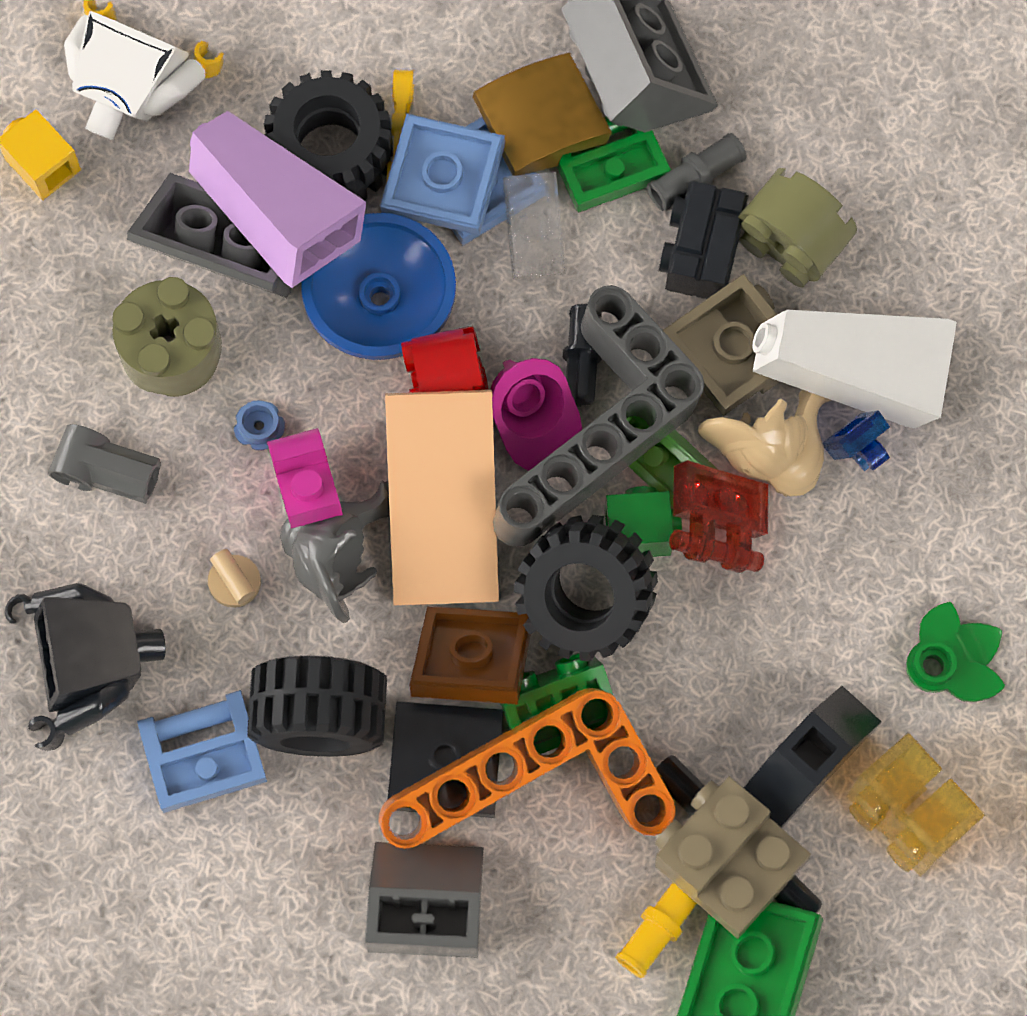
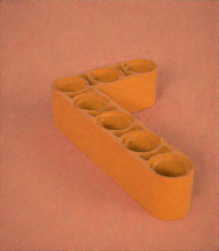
M587 688L578 691L390 797L379 811V825L384 837L390 844L406 849L418 846L586 751L621 817L639 833L651 836L661 834L675 818V805L618 700L601 689ZM602 699L608 708L606 721L600 727L587 728L581 717L584 705L590 700ZM548 725L556 726L561 735V743L558 749L548 755L539 754L534 747V736L537 731ZM622 746L629 747L634 756V764L631 770L623 775H613L608 767V758L611 752ZM500 752L510 754L514 762L512 774L506 780L500 782L490 780L486 774V764L489 758ZM449 780H459L465 784L467 789L464 802L455 808H445L439 804L437 799L440 786ZM648 794L656 795L660 803L657 817L646 823L638 822L634 814L637 801L642 796ZM401 807H411L419 814L417 828L407 835H398L389 827V819L392 813Z

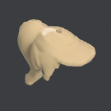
M802 390L799 393V404L796 413L788 419L784 420V411L787 403L783 399H779L764 418H757L752 427L749 426L751 416L745 412L739 421L725 417L707 419L698 426V434L719 449L722 455L728 459L731 466L739 473L750 478L768 482L775 488L777 493L783 494L785 497L804 495L814 489L820 476L824 461V447L817 427V415L819 408L831 400Z

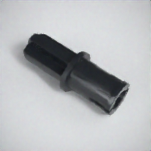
M577 304L569 310L568 346L563 349L562 358L567 362L566 379L577 407L591 405L594 402L597 364L602 361L600 355L582 335L581 323L587 304ZM602 312L597 313L599 318L602 317Z

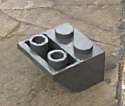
M375 842L369 882L365 938L368 952L478 958L484 847L420 844L406 849L398 848L389 842Z

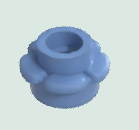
M261 400L245 404L236 414L237 425L234 426V433L237 440L243 445H251L254 450L268 449L267 442L281 438L285 431V421L283 417L278 415V408L272 403ZM257 422L264 424L261 430L255 429L254 426Z

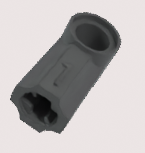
M69 424L66 426L48 475L57 482L69 486L70 481L79 484L78 489L83 491H91L95 487L146 504L150 496H152L157 483L161 461L157 457L110 443L106 436L93 429Z

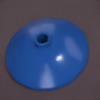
M369 213L364 214L360 242L301 281V292L306 314L314 329L325 341L336 349L354 357L386 360L403 356L401 342L411 341L412 338L440 332L453 309L456 295V277L448 251L437 236L425 226L396 214ZM376 293H385L390 297L388 302L383 305H376L371 301L372 296Z

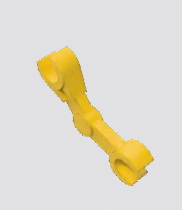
M414 70L393 71V159L406 113H410L413 104ZM389 161L387 164V180L393 161Z

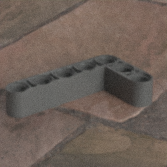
M614 285L602 286L592 293L582 319L581 331L585 340L631 389V392L502 493L493 520V526L497 537L507 545L514 547L525 546L541 536L688 420L702 395L704 379L699 369L633 297L620 287ZM597 313H611L617 318L618 322H605L598 317ZM631 350H644L651 355L652 360H640L632 354ZM673 386L680 388L685 392L687 398H674L665 388ZM632 416L640 417L647 422L649 428H634L629 424L627 418ZM601 447L609 453L611 458L608 460L596 459L590 455L587 448ZM551 477L563 478L569 482L572 489L568 491L555 490L550 486L547 479ZM512 508L524 509L531 515L532 520L527 523L516 522L510 518L507 511Z

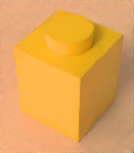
M37 109L26 117H20L12 121L5 128L3 135L0 136V149L4 159L42 201L81 171L74 149Z

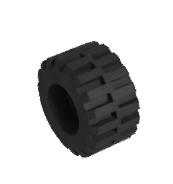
M320 70L321 77L312 79L310 73L299 76V85L295 87L289 82L282 88L283 99L274 96L269 104L271 115H265V136L366 201L368 199V187L377 192L383 185L382 174L387 176V164L391 161V157H393L391 122L389 112L385 111L384 100L379 93L372 95L371 85L363 79L357 85L354 84L353 74L342 72L340 78L332 77V70ZM325 125L345 127L357 136L355 142L348 149L329 156L314 154L301 145L303 139L311 131Z
M581 515L570 517L564 525L559 522L552 526L544 536H541L523 559L518 569L521 574L515 581L514 593L521 594V597L515 605L518 615L527 613L529 617L523 626L529 635L537 630L543 636L538 644L546 650L549 649L551 644L560 647L558 653L560 657L569 659L573 652H579L580 661H592L597 652H600L602 658L613 655L619 645L624 648L632 641L654 605L657 593L653 592L658 583L657 571H650L649 569L654 561L650 550L641 553L638 547L643 540L635 532L629 538L621 533L625 524L614 520L610 527L603 525L604 516L592 515L587 522H583ZM578 563L586 564L599 570L611 584L614 594V605L604 610H587L574 604L562 589L560 582L561 567Z
M289 656L256 665L251 671L247 736L251 741L265 748L304 756H350L376 749L384 743L387 676L380 670L365 663L329 656Z

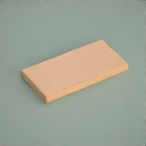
M492 390L385 393L393 606L499 602L497 535L493 526L496 513Z

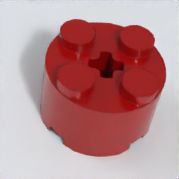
M473 325L401 342L407 373L411 374L414 387L409 389L410 393L489 390L485 367H483L481 358L477 354L481 350Z

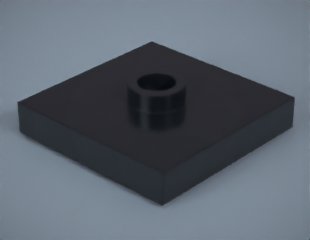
M396 701L387 800L500 736L502 733L503 709ZM500 753L490 757L486 764L487 777L492 781H498ZM459 780L446 781L438 790L437 799L439 804L445 808L458 807L466 798V786ZM496 802L476 812L471 817L495 818ZM401 807L395 810L405 812H417L411 807Z

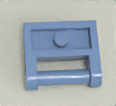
M241 690L226 694V700L158 721H155L153 716L137 721L159 805L163 813L267 782L257 744L247 736L248 712ZM233 721L235 732L169 752H163L161 741Z

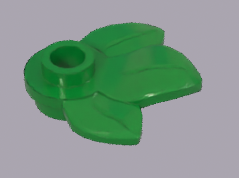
M951 602L934 607L923 617L919 625V643L912 648L906 659V672L910 681L917 688L925 692L938 693L946 690L963 702H978L996 696L1004 689L1005 684L999 675L987 667V665L998 650L1002 630L998 627L982 623L960 625L959 615ZM926 659L937 660L942 668L941 673L938 675L926 673L923 668V661Z

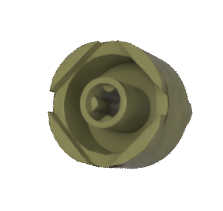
M778 168L739 215V218L743 221L741 224L744 231L739 240L754 256L763 258L767 253L782 264L779 269L780 273L793 285L803 288L808 281L816 282L822 277L856 235L858 229L852 217L846 224L837 214L843 205L824 187L797 171L791 178L785 177L786 168Z
M168 277L164 280L150 282L138 287L115 308L112 316L114 344L126 374L140 389L156 394L179 397L198 390L212 378L220 360L222 339L210 302L196 288L186 284L184 280L178 277ZM170 336L174 340L167 342L163 337Z

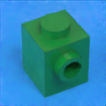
M637 486L627 489L625 494L606 495L604 508L606 526L610 527L614 520L625 524L621 533L629 538L635 532L643 540L638 547L641 553L650 550L653 557L671 556L674 540L682 539V518L680 508H671L669 491L657 492L656 488L652 486Z

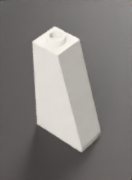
M785 310L762 323L757 329L752 345L753 351L756 353L753 372L894 423L916 429L941 418L957 322L944 318Z

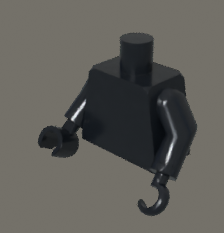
M74 583L36 592L33 594L32 599L25 594H17L5 606V617L11 624L17 622L12 617V608L18 603H24V610L27 614L35 613L34 622L49 712L58 711L57 718L55 719L46 716H36L29 722L28 729L32 731L39 730L46 725L50 727L49 737L34 746L41 750H55L63 743L65 733L72 735L100 721L128 699L130 690L133 689L141 676L140 662L161 661L165 658L166 644L164 633L161 629L135 631L131 608L128 604L114 602L112 597L82 583Z

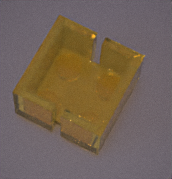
M908 732L858 777L847 797L853 803L849 806V810L857 822L870 832L876 828L886 836L887 841L890 843L886 850L892 860L905 872L914 869L921 877L965 838L982 820L985 814L952 778L947 780L911 814H906L904 810L927 791L925 786L943 770Z

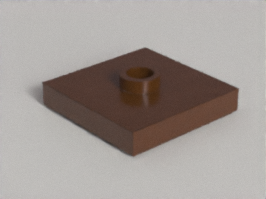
M427 606L409 684L411 697L518 705L531 634L529 635L523 626L529 618L527 613L518 615L517 612Z

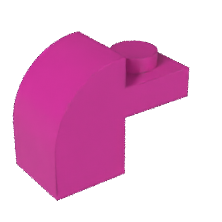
M318 428L267 442L291 529L343 515Z

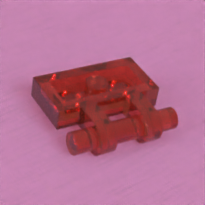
M688 460L675 465L673 516L690 520L689 532L679 529L673 531L669 540L670 548L682 552L685 558L691 561L705 563L708 560L719 562L721 567L728 571L742 573L745 570L759 572L764 565V555L761 552L752 550V538L755 539L768 534V484ZM715 528L726 531V542L715 540Z

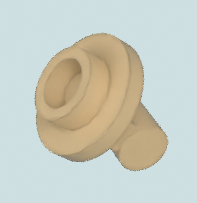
M223 549L211 557L210 562L213 566L208 574V587L213 598L224 606L234 608L250 603L257 596L261 587V577L257 566L247 557L231 555L228 549Z

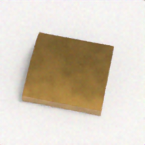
M570 52L529 64L505 74L475 90L472 96L489 131L505 136L502 157L512 177L556 167L563 154L606 144L611 135V130Z

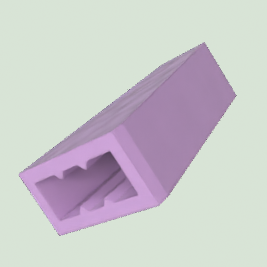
M226 111L210 122L201 124L192 132L189 173L281 280L291 288L360 242L366 202L229 111Z

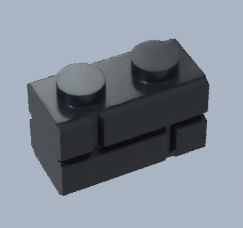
M692 181L689 182L686 198L676 196L669 226L678 228L675 244L670 242L664 243L658 270L659 272L667 273L665 286L667 291L708 299L729 284L742 229L741 223L743 221L739 218V215L747 207L749 197L746 192L728 188L718 189L714 185Z

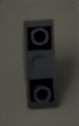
M841 686L818 705L792 731L743 788L771 811L769 818L783 828L875 731L882 721L845 687Z

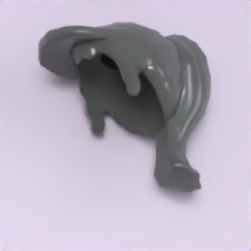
M381 481L378 491L367 500L362 502L340 501L343 515L292 529L289 519H287L281 527L280 539L285 554L293 558V566L299 582L320 600L324 601L332 614L342 623L350 620L349 610L344 602V598L352 595L355 590L364 587L377 574L375 567L367 568L363 572H356L357 567L362 562L361 556L364 552L362 529L369 523L390 517L388 481Z

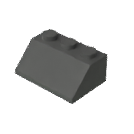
M569 0L561 8L570 28L569 35L578 46L586 64L585 72L594 83L602 100L603 113L612 123L648 132L712 112L718 106L669 0Z
M169 173L127 232L128 241L146 249L287 298L293 289L281 280L202 186L196 181Z

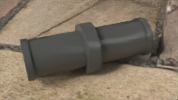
M728 133L700 153L691 152L681 158V165L656 181L647 184L650 198L661 211L668 210L674 204L676 196L686 197L689 182L696 181L713 185L714 178L736 164L745 161L747 155L744 146L733 133Z

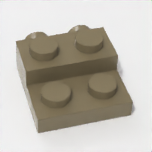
M744 274L663 329L668 337L699 369L704 379V393L723 416L760 391L764 394L780 382L753 372L756 353L753 351L752 345L755 333L762 323L777 314L774 311V303L767 291L759 284L753 286Z
M728 776L720 786L711 780L700 790L691 803V806L697 811L684 825L674 820L664 829L655 842V845L660 849L656 854L655 867L738 939L810 859L811 853L769 818L771 813L769 809Z

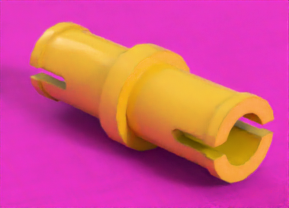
M672 882L654 907L647 906L641 914L643 922L621 952L617 953L615 956L616 960L633 975L644 978L647 970L668 942H676L683 932L680 926L697 903Z

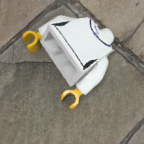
M84 0L83 8L85 15L80 17L64 43L69 77L73 80V91L96 101L85 129L111 140L114 139L124 113L147 122L152 116L161 115L186 97L204 78L217 76L223 68V52H220L216 58L211 60L203 58L208 52V42L206 41L198 42L194 47V59H188L190 53L116 22L112 1L107 2L106 8L102 11H96V0Z

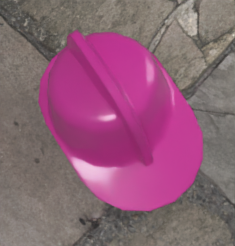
M530 358L519 362L508 359L503 362L504 369L497 374L491 385L493 419L510 457L516 464L530 471L582 430V423L567 379L559 366L547 359Z

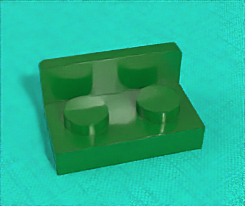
M575 653L569 659L561 658L555 662L556 668L536 675L535 671H525L518 705L500 703L510 730L580 690L598 688L613 695L604 665L595 656L592 661H580L579 653ZM593 699L584 705L581 717L587 728L600 727L606 721L608 708L602 699ZM548 725L542 727L534 736V747L539 754L556 749L561 743V735L556 726Z

